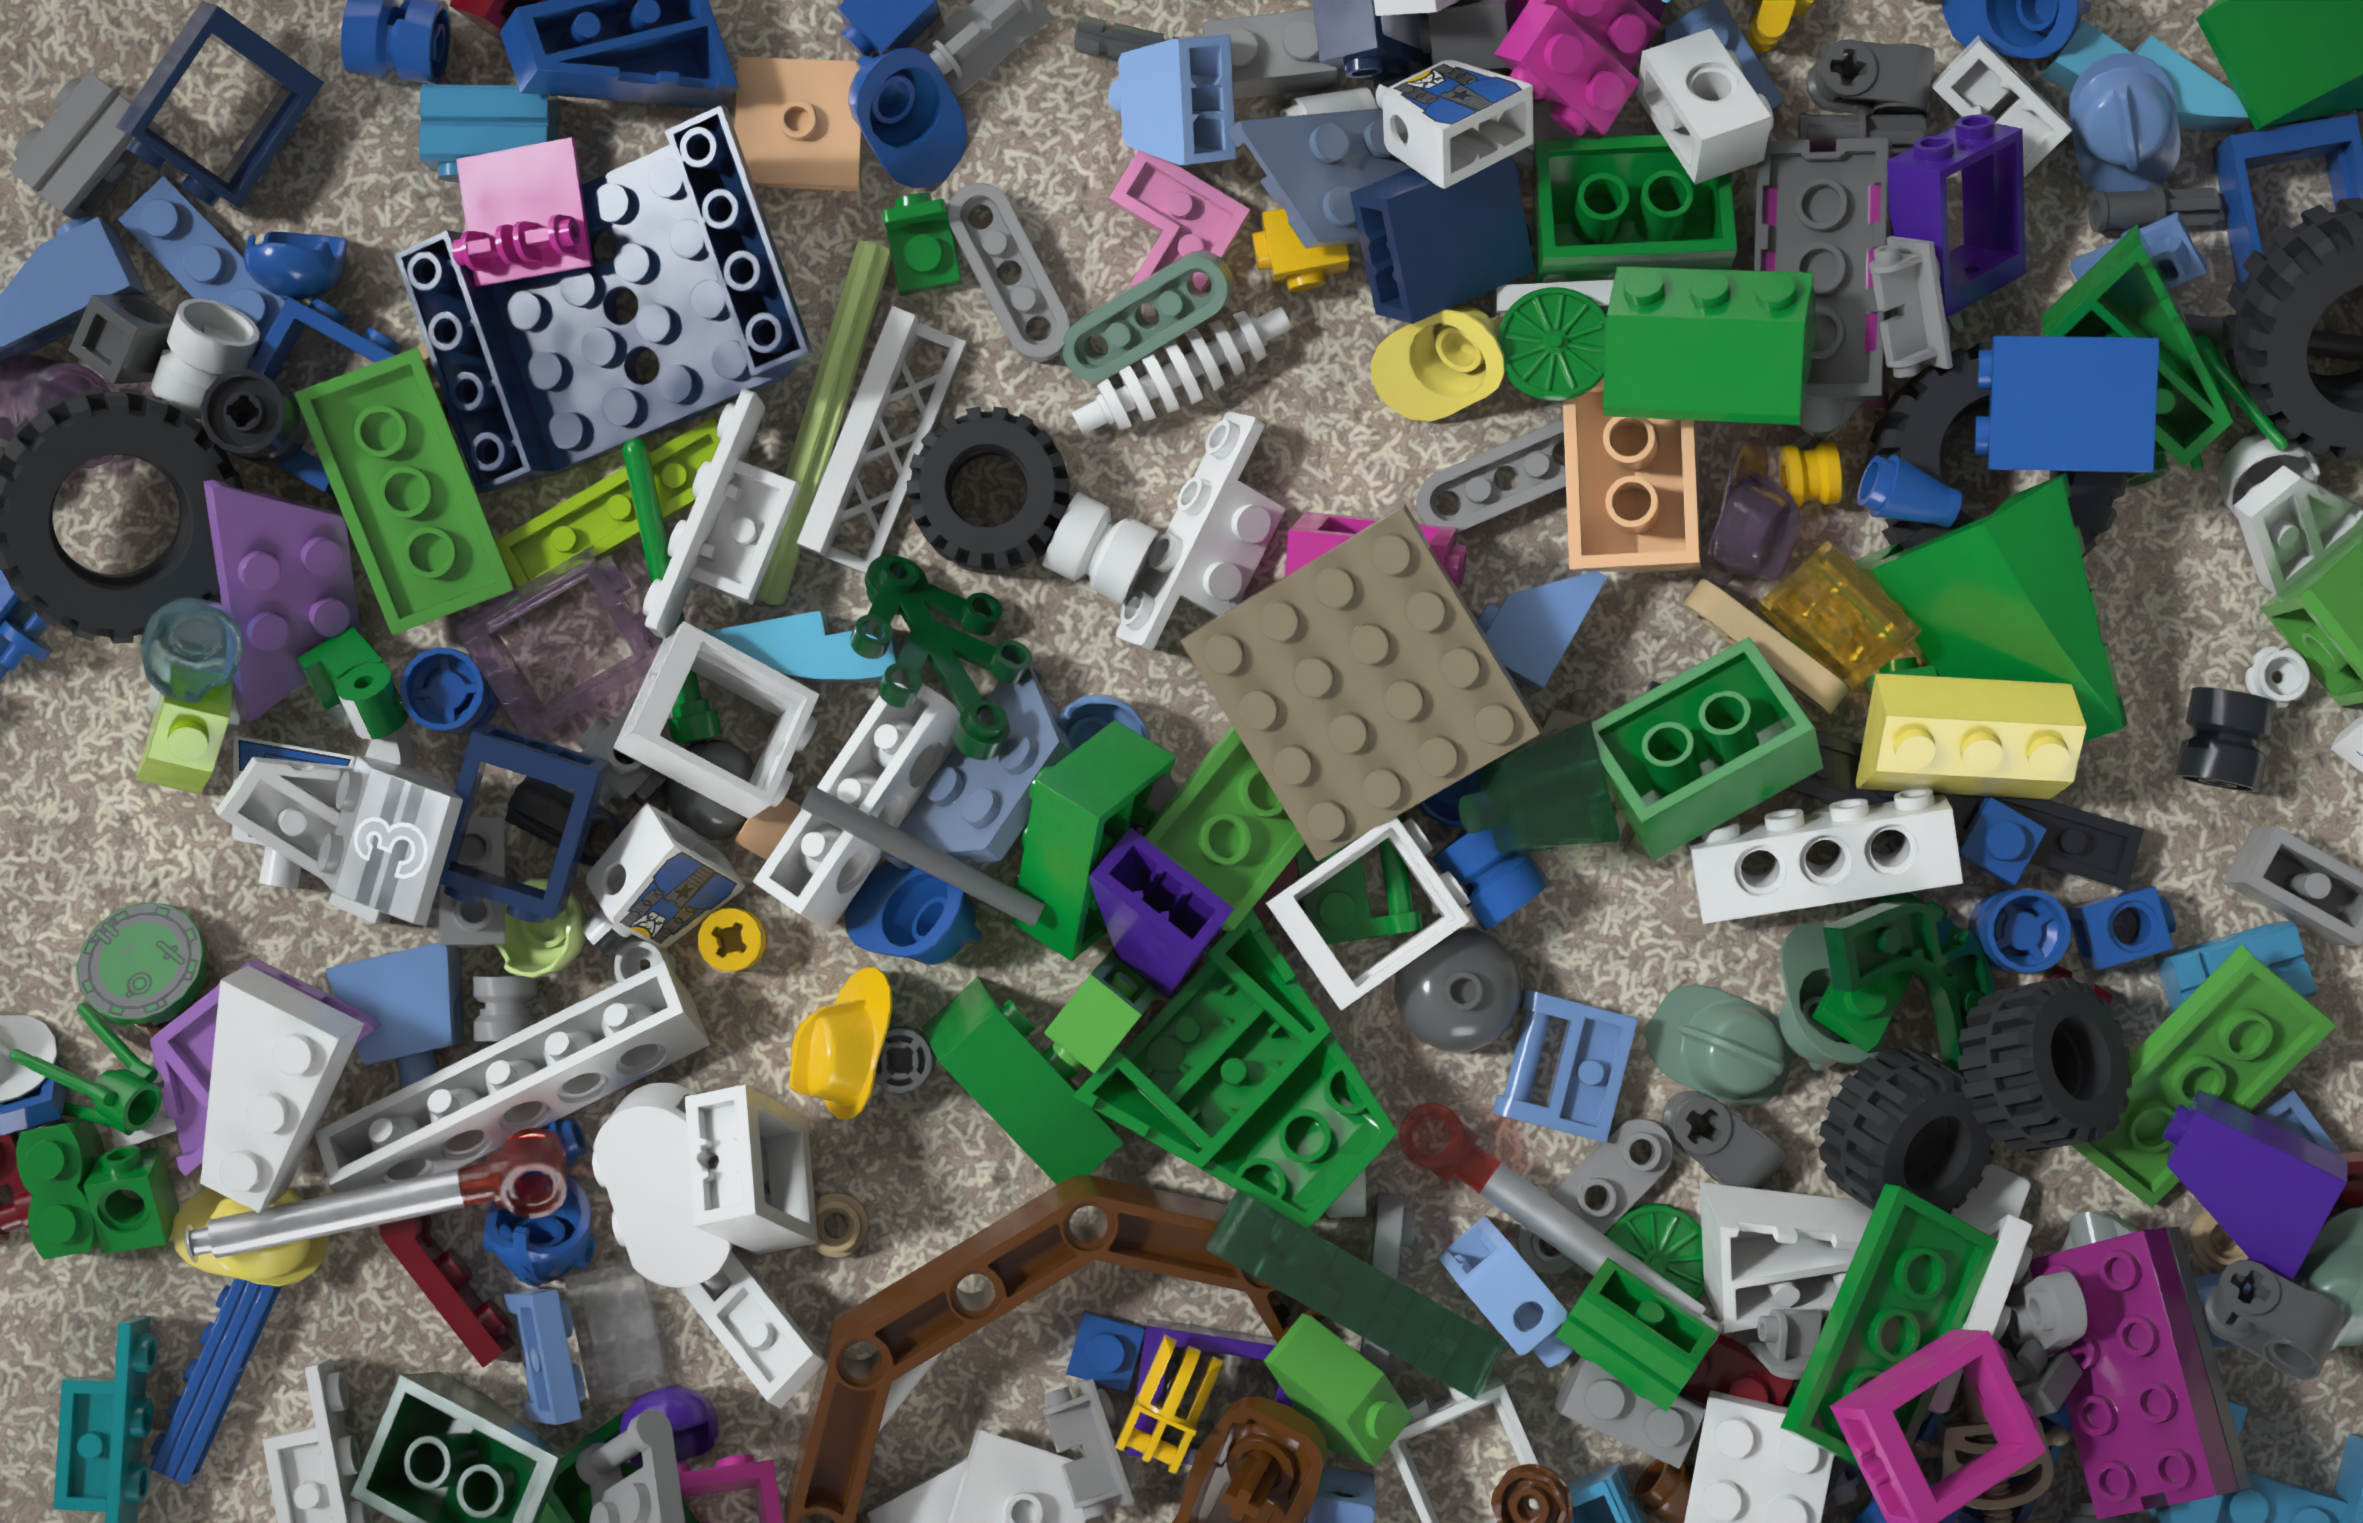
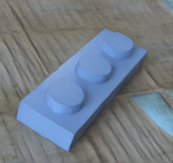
M162 176L118 220L194 299L214 300L229 305L248 316L256 324L260 332L259 340L252 356L255 357L284 306L286 299L269 292L257 284L246 270L244 256L169 179Z

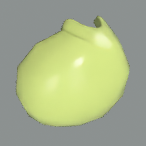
M530 878L521 883L546 891L549 879ZM572 891L567 906L555 920L545 918L543 923H532L517 919L506 912L508 905H505L506 944L494 946L499 950L506 962L503 968L510 974L533 979L544 977L567 968L583 951L587 937L582 927L587 923V917L582 904Z

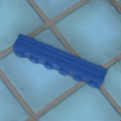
M234 1278L231 1286L226 1285L223 1288L216 1302V1307L220 1308L218 1316L214 1323L209 1322L199 1341L200 1344L204 1345L198 1360L194 1358L190 1362L184 1373L183 1381L187 1382L182 1396L177 1395L168 1409L166 1417L171 1419L165 1433L161 1432L157 1436L151 1447L150 1455L154 1456L150 1466L151 1470L162 1473L185 1485L197 1478L282 1286L261 1285Z

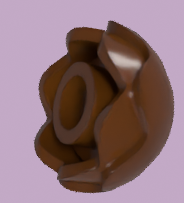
M1523 1464L1508 1470L1494 1489L1491 1498V1506L1497 1523H1571L1574 1504L1568 1485L1561 1476L1543 1465ZM1536 1499L1539 1502V1509L1531 1508L1529 1500Z

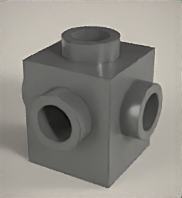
M633 703L612 723L604 716L601 717L577 741V744L583 749L581 753L610 762L598 804L604 806L609 801L619 812L632 799L640 806L644 805L668 780L664 774L613 748ZM662 730L660 734L661 737L680 746L664 730ZM616 758L625 759L629 764H622Z

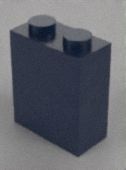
M1513 154L1445 189L1437 186L1413 168H1409L1350 192L1376 315L1414 324L1535 271L1530 248L1532 245V235L1524 217L1519 191L1520 173L1513 159Z

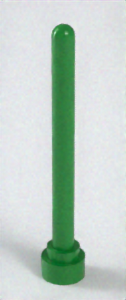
M632 438L624 444L622 452L650 582L652 584L656 579L663 580L672 557L668 555L669 543L648 447L643 440ZM683 610L678 619L676 627L679 626L683 621H685ZM690 670L676 699L677 704H674L672 708L673 718L667 719L670 736L678 744L723 734L718 710H711L709 698L702 699L697 673Z

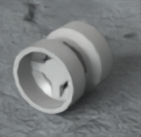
M519 975L472 977L473 997L478 1002H485V1008H479V1016L473 1021V1041H501L538 1023V1020L531 1014V1007H525V1002L532 1001L538 995V978L533 979Z

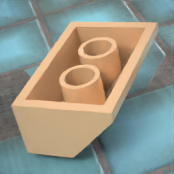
M1604 377L1584 395L1563 401L1569 569L1573 571L1627 573L1703 570L1697 420L1604 416Z

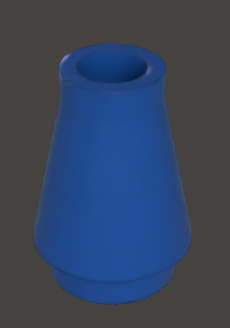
M1894 454L1888 459L1875 456L1869 462L1859 485L1857 501L1860 506L1869 508L1872 517L1930 523L1949 528L1956 520L1960 511L1962 492L1946 486Z

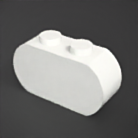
M664 1082L639 1087L621 1101L598 1132L593 1147L592 1165L595 1178L601 1187L607 1188L614 1209L612 1227L615 1238L620 1246H626L633 1268L654 1283L668 1287L683 1288L698 1285L714 1276L725 1263L735 1244L694 1226L685 1097L696 1095L697 1093L687 1087ZM717 1155L709 1159V1169L717 1167L719 1163Z

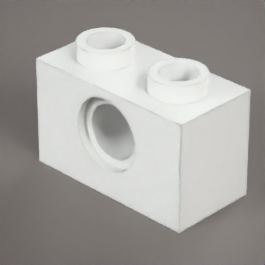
M1712 28L1642 51L1638 78L1640 82L1637 85L1636 97L1694 184L1764 161L1769 131L1773 129L1774 125L1771 106L1764 95L1756 94L1743 75L1742 66L1737 55L1732 50L1725 49Z

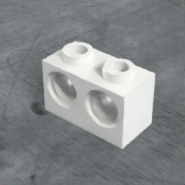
M1980 35L1933 80V89L1962 117L1976 114L1989 115L1995 118V123L2023 128L2024 177L2072 131L2070 123Z

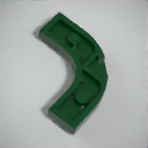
M1909 902L1881 903L1824 926L1823 930L1833 989L1855 992L1898 972L1909 971L1914 973L1927 989L1934 1009L1942 1063L1964 1075L1963 1071H1959L1958 1056L1963 1055V1048L1959 1044L1961 1030L1969 1028L1966 1016L1971 1008L1979 1007L1978 1000L1996 991L1989 962L1970 930L1958 928L1948 917L1943 915L1945 911L1940 908Z

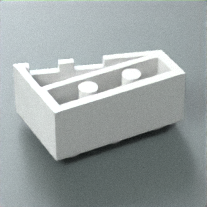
M249 965L220 979L200 1184L258 1213L284 1196L290 1187L365 1023Z
M1700 1182L1704 1288L1719 1322L1721 1320L1724 1321V1333L1757 1328L1759 1317L1769 1316L1772 1309H1818L1822 1313V1317H1827L1873 1211L1855 1200Z

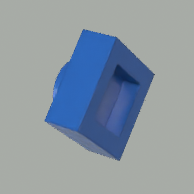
M1988 797L1982 802L1958 844L1959 857L2009 886L2016 885L2047 829L1996 799Z
M57 1058L54 1065L63 1068ZM46 1078L38 1088L25 1096L0 1103V1136L26 1128H38L50 1121L61 1119L67 1086Z
M1084 1310L1066 1374L1084 1380L1093 1379L1094 1383L1128 1392L1146 1327Z

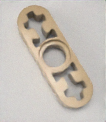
M1701 579L1682 603V606L1691 615L1732 646L1750 637L1782 683L1820 712L1830 716L1850 691L1848 686L1837 676L1711 582Z

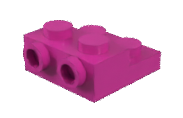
M1529 0L1494 55L1512 70L1509 77L1533 85V98L1540 100L1543 97L1554 107L1550 116L1560 126L1578 136H1582L1586 130L1605 135L1640 81L1630 71L1661 24L1636 0Z

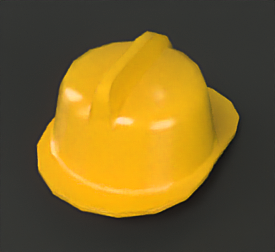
M876 967L860 969L851 975L840 989L835 1004L817 1009L800 1023L794 1034L791 1046L790 1089L798 1094L823 1099L828 1111L838 1119L855 1118L864 1110L871 1097L876 1067L887 1035L893 1009L892 988L887 975Z

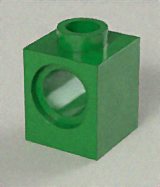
M126 1145L111 1149L102 1156H99L83 1187L95 1223L102 1254L167 1245L172 1233L174 1217L179 1211V1205L163 1147L140 1150L137 1146ZM120 1189L134 1191L142 1199L129 1198Z

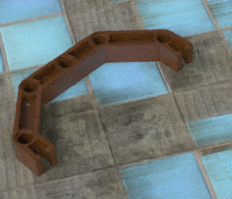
M1091 1175L1071 1177L846 1311L833 1322L822 1355L826 1362L818 1371L785 1498L784 1522L802 1523L810 1515L824 1514L832 1519L830 1523H864L858 1514V1508L891 1382L1094 1260L1244 1291L1277 1344L1290 1329L1286 1318L1291 1313L1284 1303L1272 1308L1267 1296L1271 1291L1283 1287L1289 1280L1295 1279L1303 1287L1304 1290L1302 1291L1311 1309L1306 1311L1307 1315L1312 1316L1319 1322L1333 1314L1334 1311L1287 1230L1279 1220H1275V1217L1264 1212ZM1094 1206L1102 1210L1099 1218L1090 1225L1077 1226L1070 1222L1073 1213L1079 1208ZM1261 1244L1276 1246L1273 1255L1268 1260L1261 1263L1247 1261L1250 1251ZM971 1274H981L990 1279L985 1288L975 1293H966L958 1288L959 1282ZM859 1342H868L878 1348L871 1357L864 1360H855L845 1354L850 1346Z

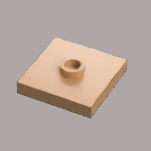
M738 57L737 83L739 88L736 90L735 132L755 187L861 191L863 133L859 125L852 118L848 103L849 87L856 72L859 70L856 61Z

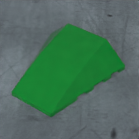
M2215 0L2196 17L2200 28L2256 131L2330 118L2336 113L2356 110L2357 113L2363 112V0Z
M2066 473L2009 496L1989 516L1904 551L1900 543L1893 544L1852 561L1841 568L1924 666L1932 665L1936 668L1937 677L2072 684L2086 724L2083 743L2123 729L2128 724L2109 644L2102 641L2096 617L2100 613L2095 588H2089L2082 560L2085 547L2079 525L2074 526L2068 503V498L2072 494Z
M1251 909L1236 929L1228 931L1207 953L1208 962L1121 1053L1116 1049L1097 1072L1093 1073L1072 1097L1309 1230L1392 1141L1398 1132L1352 1061L1343 1051L1332 1034L1330 1027L1300 985L1287 961L1270 939L1257 915Z

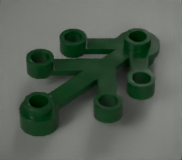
M885 555L874 559L868 566L865 574L866 593L872 606L868 615L860 617L855 624L850 636L852 649L858 655L868 659H878L884 656L893 637V628L890 624L895 615H901L910 629L897 662L888 666L885 670L878 688L880 697L893 707L906 708L911 706L922 687L923 682L920 672L927 658L960 713L953 730V741L957 748L963 754L973 759L990 760L995 758L1001 752L1010 733L1007 714L997 703L982 699L958 658L990 671L995 678L1004 683L1015 684L1024 679L1032 662L1031 652L1025 645L1014 640L1001 641L996 647L935 621L929 611L932 610L961 622L962 626L974 635L987 636L995 631L1003 613L1002 606L995 597L979 592L973 593L967 599H964L928 583L924 571L907 558ZM866 634L872 635L877 639H872L868 637ZM1005 659L1010 660V661L1014 662L1015 664H1011V663L1007 662ZM895 683L902 684L906 688H901L897 686Z

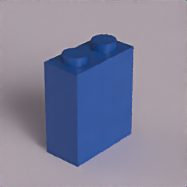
M1993 336L1992 350H1979L1977 390H1990L1989 416H1976L1975 456H1987V469L2154 472L2159 338Z

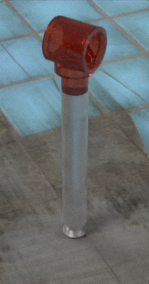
M1425 1103L1416 1106L1404 1117L1400 1126L1399 1140L1404 1153L1416 1166L1430 1170L1446 1183H1449L1453 1176H1455L1593 1276L1596 1275L1607 1257H1609L1686 1309L1689 1314L1696 1316L1717 1330L1719 1334L1712 1345L1717 1340L1723 1329V1320L1719 1324L1715 1323L1703 1314L1706 1307L1476 1145L1481 1136L1462 1123L1456 1113L1450 1108L1438 1103ZM1437 1119L1443 1121L1451 1130L1450 1144L1440 1154H1424L1415 1145V1131L1426 1120Z
M540 1128L523 1129L511 1135L505 1141L501 1150L489 1152L487 1163L268 1207L260 1213L249 1211L210 1219L208 1227L193 1229V1226L188 1224L185 1230L186 1249L191 1260L197 1263L199 1255L213 1253L215 1258H221L496 1201L499 1210L508 1209L520 1217H545L559 1209L567 1195L565 1147L560 1138L548 1130ZM528 1171H540V1172H543V1173L538 1174V1175H527V1174H524L525 1172H528Z

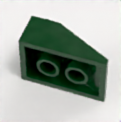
M440 1371L401 1374L355 1482L351 1496L400 1523H538L565 1457L492 1398Z

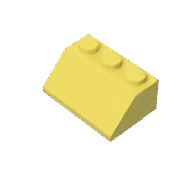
M1875 673L1856 777L1857 789L1904 791L1929 788L1933 790V793L2051 799L2074 782L2086 730V724L2072 684Z

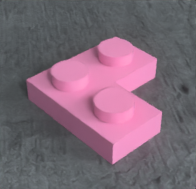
M1138 150L1110 195L1109 202L1161 235L1131 282L1130 287L1193 251H1208L1223 259L1250 216L1251 209L1173 162ZM1194 273L1193 283L1195 287L1200 291H1204L1210 281L1209 277L1204 273Z

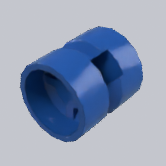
M347 0L341 27V55L345 70L348 73L383 78L392 69H395L398 77L404 81L426 84L440 83L445 74L451 39V19L448 5L444 1L404 0L402 5H398L396 0Z
M436 647L421 652L409 662L401 676L400 696L404 709L416 723L430 730L457 735L472 733L473 730L485 722L489 723L500 705L501 688L495 672L483 660L453 648Z
M1499 810L1474 825L1431 858L1442 874L1449 871L1458 884L1467 889L1466 895L1470 903L1466 907L1484 931L1514 913L1551 884L1531 854L1518 855L1515 848L1519 838Z
M2000 890L1988 894L1975 905L1968 919V930L1974 935L1983 949L1990 967L1998 971L2037 973L2049 969L2064 957L2071 941V923L2066 909L2055 897L2040 890Z

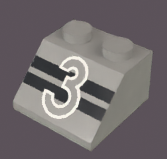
M357 755L353 772L346 770L338 785L336 808L341 809L335 833H327L320 847L317 866L318 871L323 872L321 879L336 895L407 922L426 926L463 799L432 772Z

